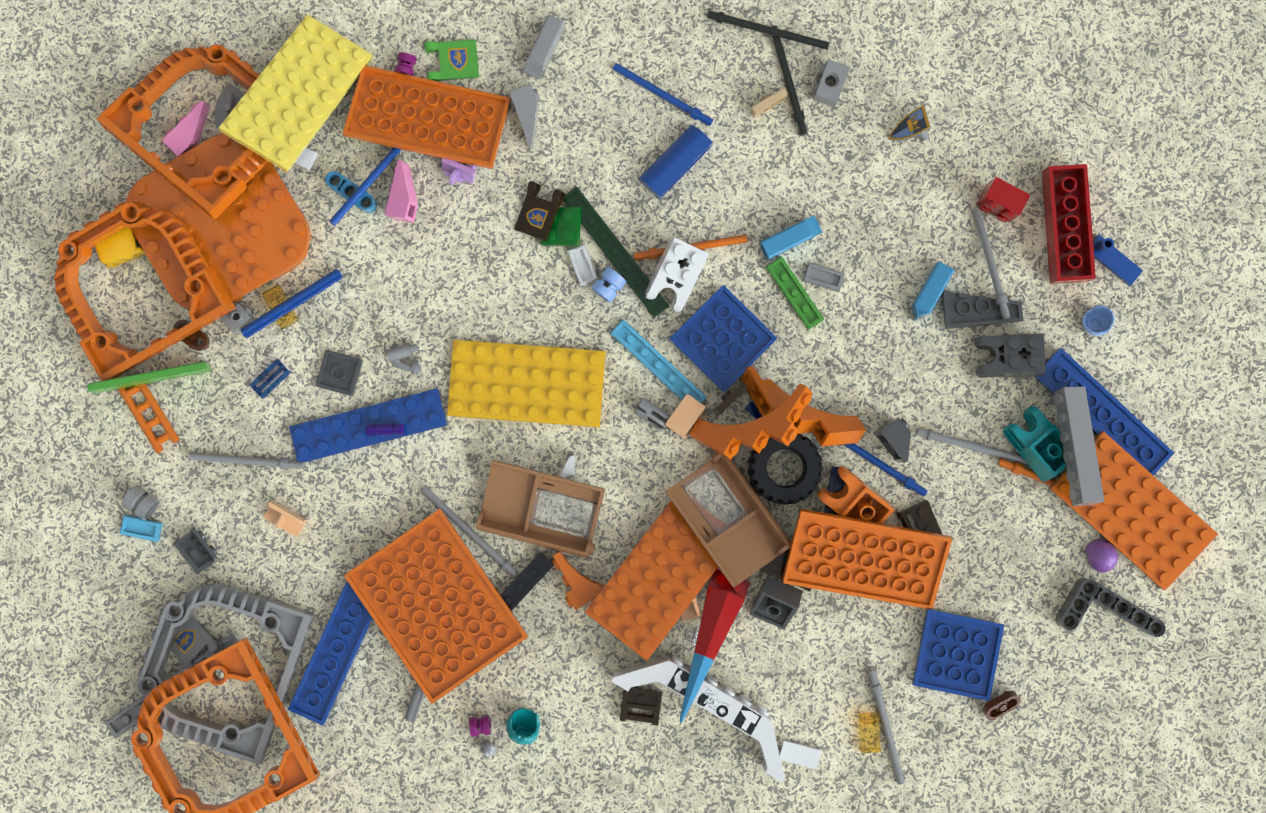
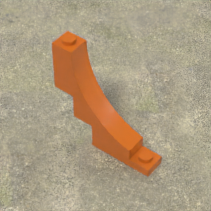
M754 366L747 367L740 380L747 386L746 391L762 417L779 407L790 397L771 379L762 380ZM808 405L801 412L799 420L794 423V426L798 429L797 434L812 432L821 447L858 443L866 431V428L857 416L831 414Z

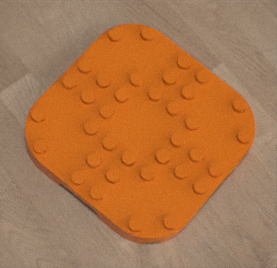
M221 133L171 160L168 164L175 170L174 173L187 183L191 178L212 175V171L217 166L229 167L247 148ZM271 162L266 163L246 183L247 188L215 220L155 170L138 180L131 188L126 199V203L140 202L147 207H158L168 210L179 217L189 229L208 266L214 268L234 304L272 279H278L300 265L308 253L311 241V231L307 219L278 174L276 167ZM134 208V210H133L134 216H136V209H135V208ZM151 225L143 228H131L170 296L179 305L190 310L192 296L184 288V283L188 277L167 239L157 228ZM196 282V288L199 290L200 284Z

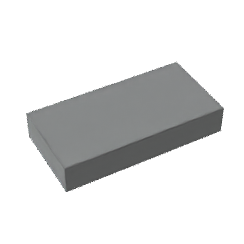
M808 263L803 281L840 292L845 273Z

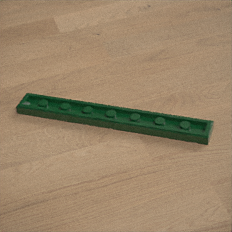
M576 186L569 191L564 199L565 204L568 207L581 208V224L620 275L627 281V284L651 315L655 318L667 309L669 305L660 293H658L655 299L649 300L645 298V292L650 280Z

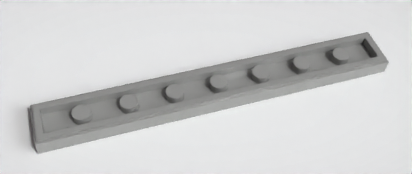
M232 633L219 642V644L225 649L238 642V639ZM208 650L192 662L198 664L216 653ZM185 667L176 672L175 674H173L171 677L186 670ZM143 695L105 722L115 739L137 724L140 708L146 696Z

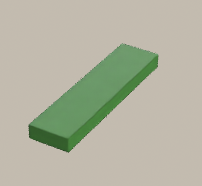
M782 256L765 267L807 330L824 320Z

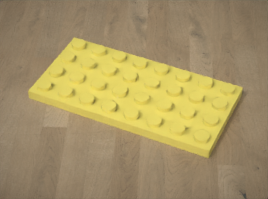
M307 14L223 121L219 131L285 172H288L360 76L363 67L369 64L372 54Z

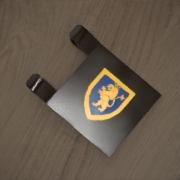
M530 181L514 230L547 241L559 206L564 201L566 194L555 189L552 195V202L535 197L539 193L541 186L536 182Z

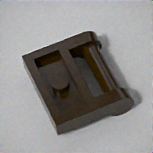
M928 500L896 513L904 528L913 529L907 515L912 514L918 530L942 534Z
M631 687L629 691L623 689L620 721L632 720L652 723V725L658 726L662 691ZM627 707L653 710L654 713L653 715L627 712Z

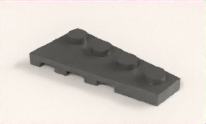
M950 291L942 292L946 329L1024 321L1022 304L1019 301L1008 300L1007 306L1011 318L1003 320L1000 307L997 306L996 300L993 298L952 293Z

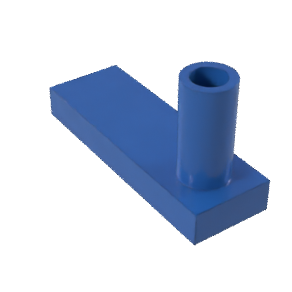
M1098 234L1093 239L1094 258L1124 283L1131 286L1143 270L1117 250L1111 238L1104 239Z

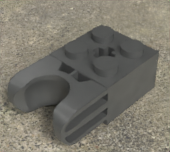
M1044 333L979 336L974 339V345L978 349L989 350L995 357L994 361L990 364L980 365L976 369L977 377L1044 376L1046 372ZM1021 353L1027 354L1026 359H1023L1022 355H1019V354H1021Z

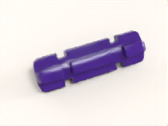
M393 424L366 425L367 436H375V434L377 436L393 435V433L395 435L404 434L403 424H395V426Z

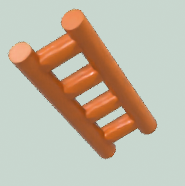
M146 384L132 386L129 389H117L157 454L164 450L161 446L162 443L171 439L172 443L180 440ZM141 390L146 400L136 405L131 396ZM151 407L156 416L146 422L141 412ZM161 423L166 433L156 438L151 428Z

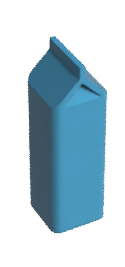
M812 216L761 241L759 245L768 261L823 232L815 216Z
M939 261L935 263L911 305L914 314L913 321L932 312L952 277L954 269Z

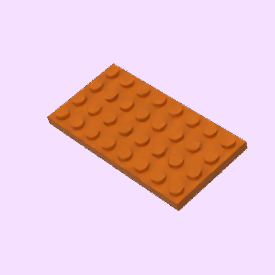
M364 66L360 72L344 126L343 136L493 169L511 98Z
M1101 431L1094 438L1105 502L1096 505L1073 506L1070 499L1069 481L1066 477L1067 468L1053 482L1049 489L1165 591L1210 544L1218 533L1110 436Z
M672 501L669 502L585 611V614L645 661L651 657L718 568ZM693 501L714 532H718L726 526Z
M800 508L782 582L784 584L932 610L952 543V537Z

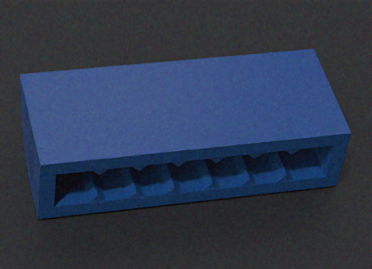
M690 125L638 180L660 200L712 147L713 142L700 129Z

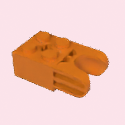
M840 466L837 470L840 478L845 482L843 489L832 493L822 488L817 493L823 503L844 517L883 524L895 510L886 498L844 466Z

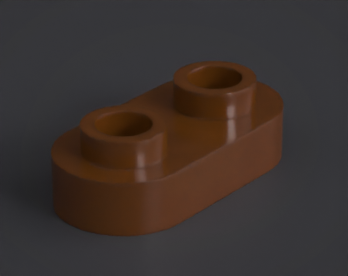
M179 320L174 324L173 329L177 328L179 330L191 322ZM198 330L181 340L197 351L207 349L210 344L208 335L202 330ZM199 338L203 340L201 345L197 343Z
M1006 691L997 698L986 702L982 712L988 720H996L1017 708L1021 699L1015 691Z

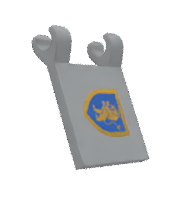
M193 615L188 622L179 626L171 651L185 669L196 665L192 661L206 646L212 653L220 652L223 647L213 639Z

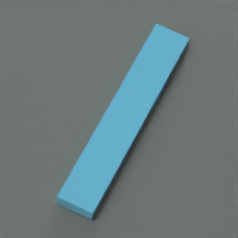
M624 319L610 332L614 338L681 400H683L686 394H689L700 403L707 398Z

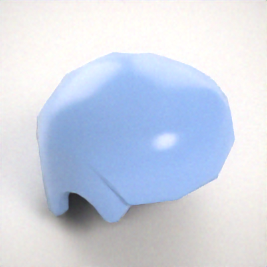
M1096 305L1086 311L1082 318V325L1084 330L1090 335L1101 336L1112 328L1115 317L1108 307Z

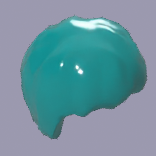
M526 708L514 710L506 721L505 730L509 738L520 745L532 744L537 739L540 730L538 714Z

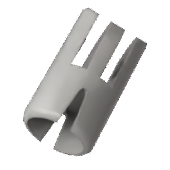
M642 398L634 410V414L661 432L671 416L646 398Z

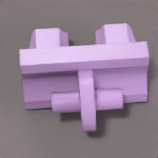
M445 158L441 160V170L445 172V176L450 178L449 184L454 185L456 181L460 183L466 181L473 184L476 170L475 165L466 163L463 165L457 161Z

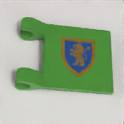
M475 39L424 43L426 53L439 52L441 72H428L427 77L429 80L442 81L479 77Z

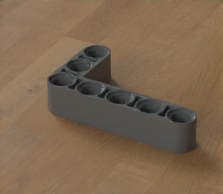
M1080 578L1076 581L1056 616V623L1059 627L1074 630L1079 625L1090 604L1094 602L1145 634L1160 637L1166 631V626L1161 620L1096 581L1087 578ZM1088 582L1089 590L1085 592L1083 586ZM1102 593H1105L1106 599L1101 602L1100 596ZM1079 599L1080 605L1075 609L1074 601ZM1122 603L1123 608L1118 612L1117 605ZM1138 613L1139 619L1135 622L1134 615ZM1066 616H1069L1070 622L1069 624L1065 625L1064 618ZM1153 623H1155V624H1156V628H1155V630L1152 632V631H1151V625H1152Z

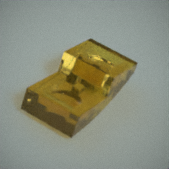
M280 285L262 293L270 310L288 300ZM292 310L276 321L283 330L299 321L295 311Z
M878 712L858 713L861 754L881 752Z

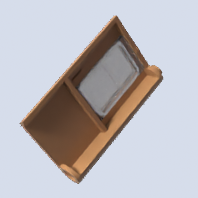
M715 452L711 455L713 458L711 461L667 489L665 493L734 588L791 547V540L733 459L730 460Z
M491 460L483 505L477 520L476 530L588 558L589 555L593 556L595 544H592L605 488Z

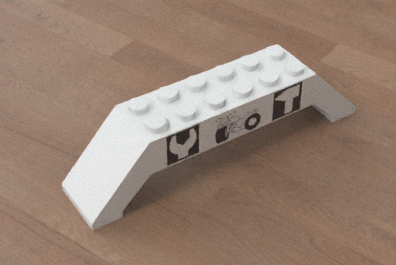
M666 655L614 671L611 682L629 691L631 687L658 681L685 697L691 665L689 667L684 665V660L676 655H673V657ZM707 674L693 703L758 740L764 758L762 766L765 773L783 782L785 777L772 720L767 709L759 704L756 706L752 705L749 698L742 694L740 696L735 695L732 688L725 684L723 687L718 685L717 680Z

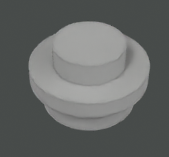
M486 740L483 743L480 742L479 745L482 748L479 751L488 758L490 755H496L497 748Z

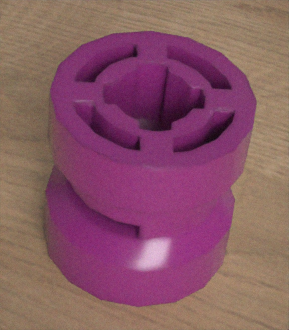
M399 52L397 56L398 64L395 66L394 72L413 76V65L416 64L417 58L414 55Z
M484 715L482 718H469L471 737H477L479 734L491 735L492 728L489 715Z

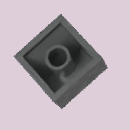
M899 417L891 418L877 429L874 434L897 463H905L909 457L911 432L908 429L910 427L909 424Z
M767 575L749 615L785 630L799 608L803 591Z

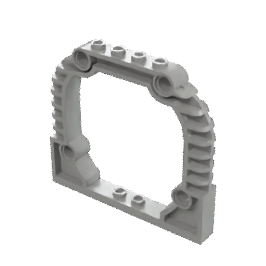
M221 584L200 586L187 593L181 600L178 599L168 603L164 610L160 611L157 619L159 621L158 627L154 629L151 635L153 640L151 647L147 648L144 658H146L145 664L140 667L138 677L140 678L137 689L140 694L147 697L157 685L168 680L164 668L179 626L192 618L196 607L207 604L221 606L260 620V626L265 632H275L283 647L291 650L285 670H281L277 680L280 682L278 689L275 688L282 704H284L315 613L273 599L269 600ZM174 606L179 607V609H180V614H179V615H176V614L173 612V607H174ZM269 617H273L276 620L275 626H271L268 623ZM147 680L153 682V689L147 686ZM171 702L164 706L158 717L161 728L174 735L215 747L216 751L259 765L265 758L276 726L272 719L273 714L271 710L267 720L260 719L246 726L240 721H231L226 726H222L185 714L176 709ZM229 728L235 729L237 736H232L229 733Z

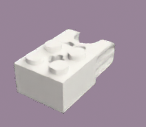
M671 236L646 289L645 298L649 300L655 299L660 290L669 287L674 293L671 303L672 310L677 313L682 311L709 254ZM685 259L684 266L679 267L678 261Z

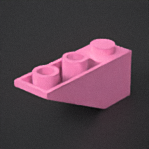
M203 100L196 103L192 107V111L187 116H183L178 121V125L165 134V138L162 141L177 156L184 154L199 144L210 106Z
M398 160L394 168V178L390 186L389 200L385 206V215L394 220L414 223L418 202L410 166L402 160Z

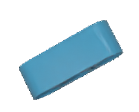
M336 171L329 172L325 178L326 184L346 200L350 198L348 191L352 188L357 190L359 187ZM335 178H340L339 184L333 186V180ZM365 191L354 205L366 213H372L377 208V201ZM371 199L370 206L363 207L364 201Z

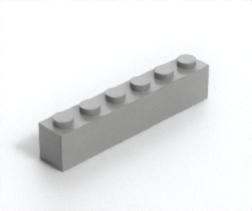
M1085 386L1063 387L1054 392V402L1057 406V421L1060 425V439L1063 443V458L1066 462V477L1070 486V499L1073 506L1096 505L1105 501Z

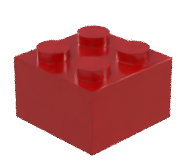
M995 177L986 184L976 205L980 206L979 209L985 213L991 212L995 214L998 220L1010 222L1021 214L1030 194Z

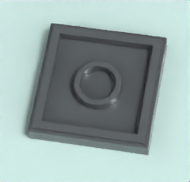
M325 350L316 387L354 396L363 360Z

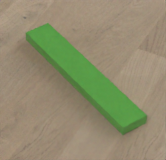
M204 361L88 383L87 386L88 391L95 394L210 372L211 369L210 365Z

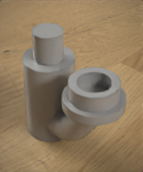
M407 343L386 350L389 362L397 368L414 372L415 375L421 372L418 361H411V364H407L400 360L412 356L413 352L419 351L417 344L409 345Z

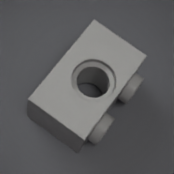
M830 59L826 65L822 64L819 75L822 77L820 82H816L812 93L815 96L813 100L835 107L850 67ZM825 80H832L834 86H828Z

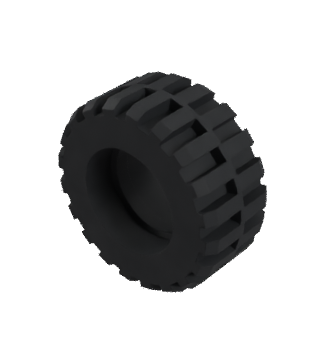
M797 434L789 446L769 437L767 445L760 453L751 450L747 469L751 485L764 499L777 504H796L801 500L807 499L811 493L816 491V487L822 479L821 472H823V466L821 461L823 460L817 451L818 448L811 443L809 438L802 436V434ZM782 449L795 452L803 464L801 477L797 482L789 486H781L774 483L767 473L769 458L773 453Z

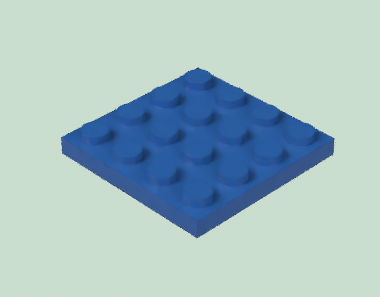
M724 285L669 338L723 393L745 372L747 367H750L778 339Z
M927 609L912 685L990 701L1004 624Z

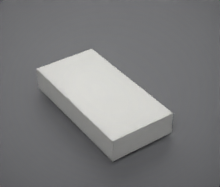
M584 244L567 251L580 287L595 282L598 278L586 245Z
M783 739L779 755L783 761L817 770L821 749Z

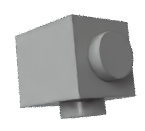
M237 304L235 310L221 318L227 327L238 335L241 333V328L256 320L252 316L254 312L247 305L243 306L241 304Z

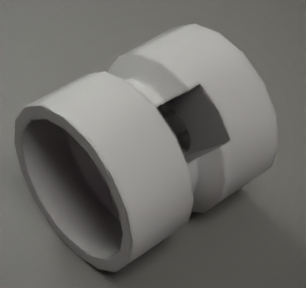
M138 485L132 487L121 502V505L127 510H135V515L144 521L154 514L160 504L159 499L151 494L147 495V492Z

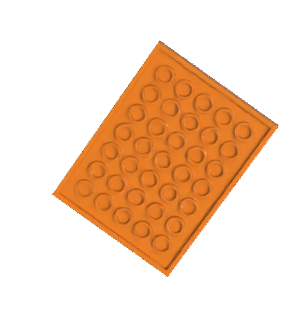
M441 508L344 575L431 704L528 637L520 622Z

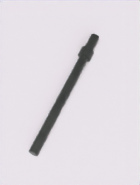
M772 35L794 111L792 114L794 122H797L800 136L808 134L804 122V111H801L781 38Z

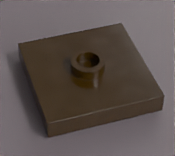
M742 382L733 392L728 390L721 397L723 402L713 412L717 416L721 415L747 389V386Z

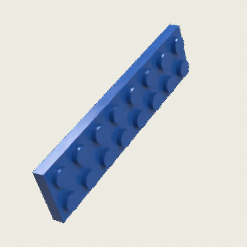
M1059 348L1046 361L1044 376H1034L1054 396V392L1063 387L1085 386L1093 432L1098 435L1101 431H1104L1153 476L1174 454L1167 445L1062 348Z
M437 388L289 426L297 461L308 462L448 425L439 389ZM393 424L395 426V424H403L404 434L395 435L393 433V435L377 436L375 434V436H367L366 425Z
M348 581L342 590L288 710L322 726L326 723L373 620Z

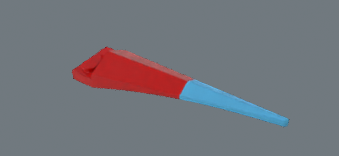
M718 569L712 574L706 590L696 646L680 715V723L683 722L744 602L751 583L744 580L733 588L721 570Z

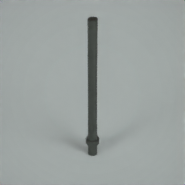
M709 10L707 18L717 20V23L720 24L724 22L828 50L830 44L827 41L725 15L721 11L717 13Z

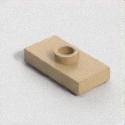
M785 88L773 95H765L760 99V103L751 107L750 113L753 118L786 100L788 93Z

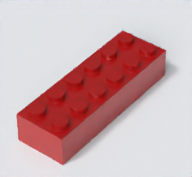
M1087 164L1048 166L1042 171L1050 284L1092 281L1096 279Z

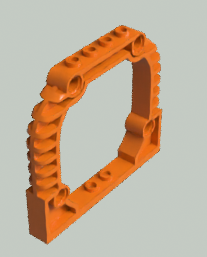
M218 44L210 46L209 49L205 47L184 48L179 52L171 53L172 55L164 58L158 66L154 67L150 74L148 73L142 81L138 82L134 89L129 86L96 118L106 131L214 220L247 188L246 183L269 161L247 148L229 167L217 166L212 171V175L191 178L186 183L174 173L175 170L168 163H161V158L155 152L151 151L149 153L138 142L141 140L142 122H146L152 117V109L150 107L179 78L190 71L205 68L216 76L229 75L248 91L261 73L257 74L248 62L239 60V56L233 50L228 51L225 47Z
M122 202L117 204L112 212L108 211L99 216L100 219L97 221H91L83 225L84 229L68 234L69 238L59 244L58 252L61 257H59L56 263L58 266L56 274H54L55 293H57L58 301L62 304L65 313L69 316L71 324L74 325L77 334L80 335L82 341L79 343L101 381L119 377L236 309L214 268L208 266L205 257H203L187 226L179 217L168 210L158 207H147L140 202ZM134 208L136 209V216L133 214ZM151 225L157 228L167 239L188 277L184 283V288L192 296L188 314L192 322L179 330L175 328L166 333L167 337L163 339L160 337L151 341V346L137 353L135 349L119 344L118 337L113 331H104L80 288L79 267L90 259L92 247L126 227L143 228ZM196 282L200 284L199 290L196 288Z
M247 637L157 685L143 701L137 720L138 730L131 736L133 752L137 758H140L144 773L149 775L154 791L159 793L162 799L161 804L169 813H254L317 780L320 776L315 763ZM217 669L223 671V673H224V677H223V678H219V677L217 676V674H216V670H217ZM230 678L244 682L254 679L264 697L263 703L267 710H271L274 724L276 727H280L290 747L285 750L280 766H274L266 773L263 784L229 802L219 805L204 804L195 791L182 788L161 749L160 743L163 739V731L158 722V717L164 706L171 700L207 681L213 685H222ZM141 733L147 735V741L142 740ZM272 774H277L280 777V781H274ZM178 803H182L185 806V810H181L178 807Z

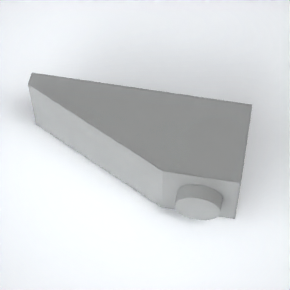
M531 84L509 91L529 148L532 149L534 148L539 107L537 100H540L537 89H532Z

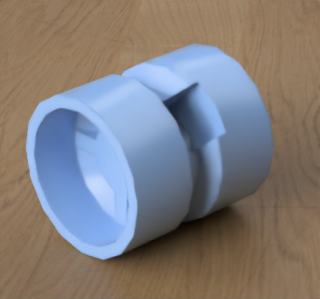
M607 267L601 274L602 279H597L591 289L604 300L611 303L617 295L616 291L621 290L627 281L616 271Z

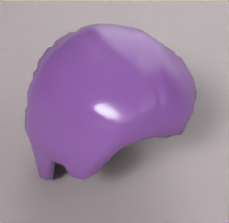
M1100 538L1090 542L1085 549L1088 563L1094 570L1102 573L1108 572L1117 565L1118 554L1109 541Z

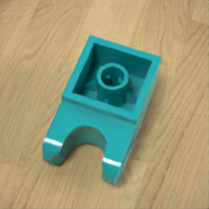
M1030 406L1023 414L1028 424V432L1024 431L1017 424H1008L1003 429V434L1040 480L1045 482L1054 478L1066 468V462L1063 458V443L1060 439L1061 431L1056 425H1052L1037 407Z

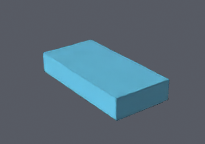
M124 515L119 534L159 542L163 523L152 520L144 521L138 517Z

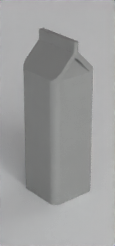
M547 15L523 69L524 73L540 80L566 28L565 22Z

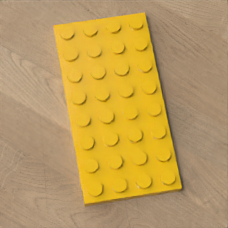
M453 340L447 416L600 427L606 351Z

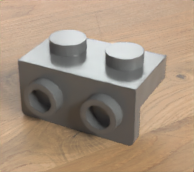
M193 528L188 534L176 541L174 546L196 575H198L217 561L218 557L216 555H218V552L212 545L208 546L205 542L206 537L201 530L197 531Z

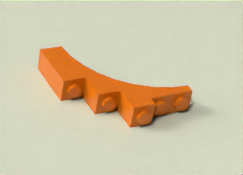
M800 383L788 399L763 417L736 425L714 424L699 418L689 435L698 443L730 460L738 453L741 444L760 453L767 445L769 437L789 446L796 438L798 432L794 423L799 420L801 412L811 401L813 393L807 386Z
M561 551L553 555L554 559L552 562L557 570L561 569L564 575L562 577L563 582L567 587L570 586L572 588L566 592L567 597H565L568 606L570 608L574 607L576 610L595 599L605 585L594 582L578 572L567 561Z

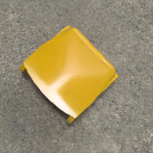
M127 227L94 246L101 263L105 264L106 268H114L146 255L141 247L136 248L132 230Z

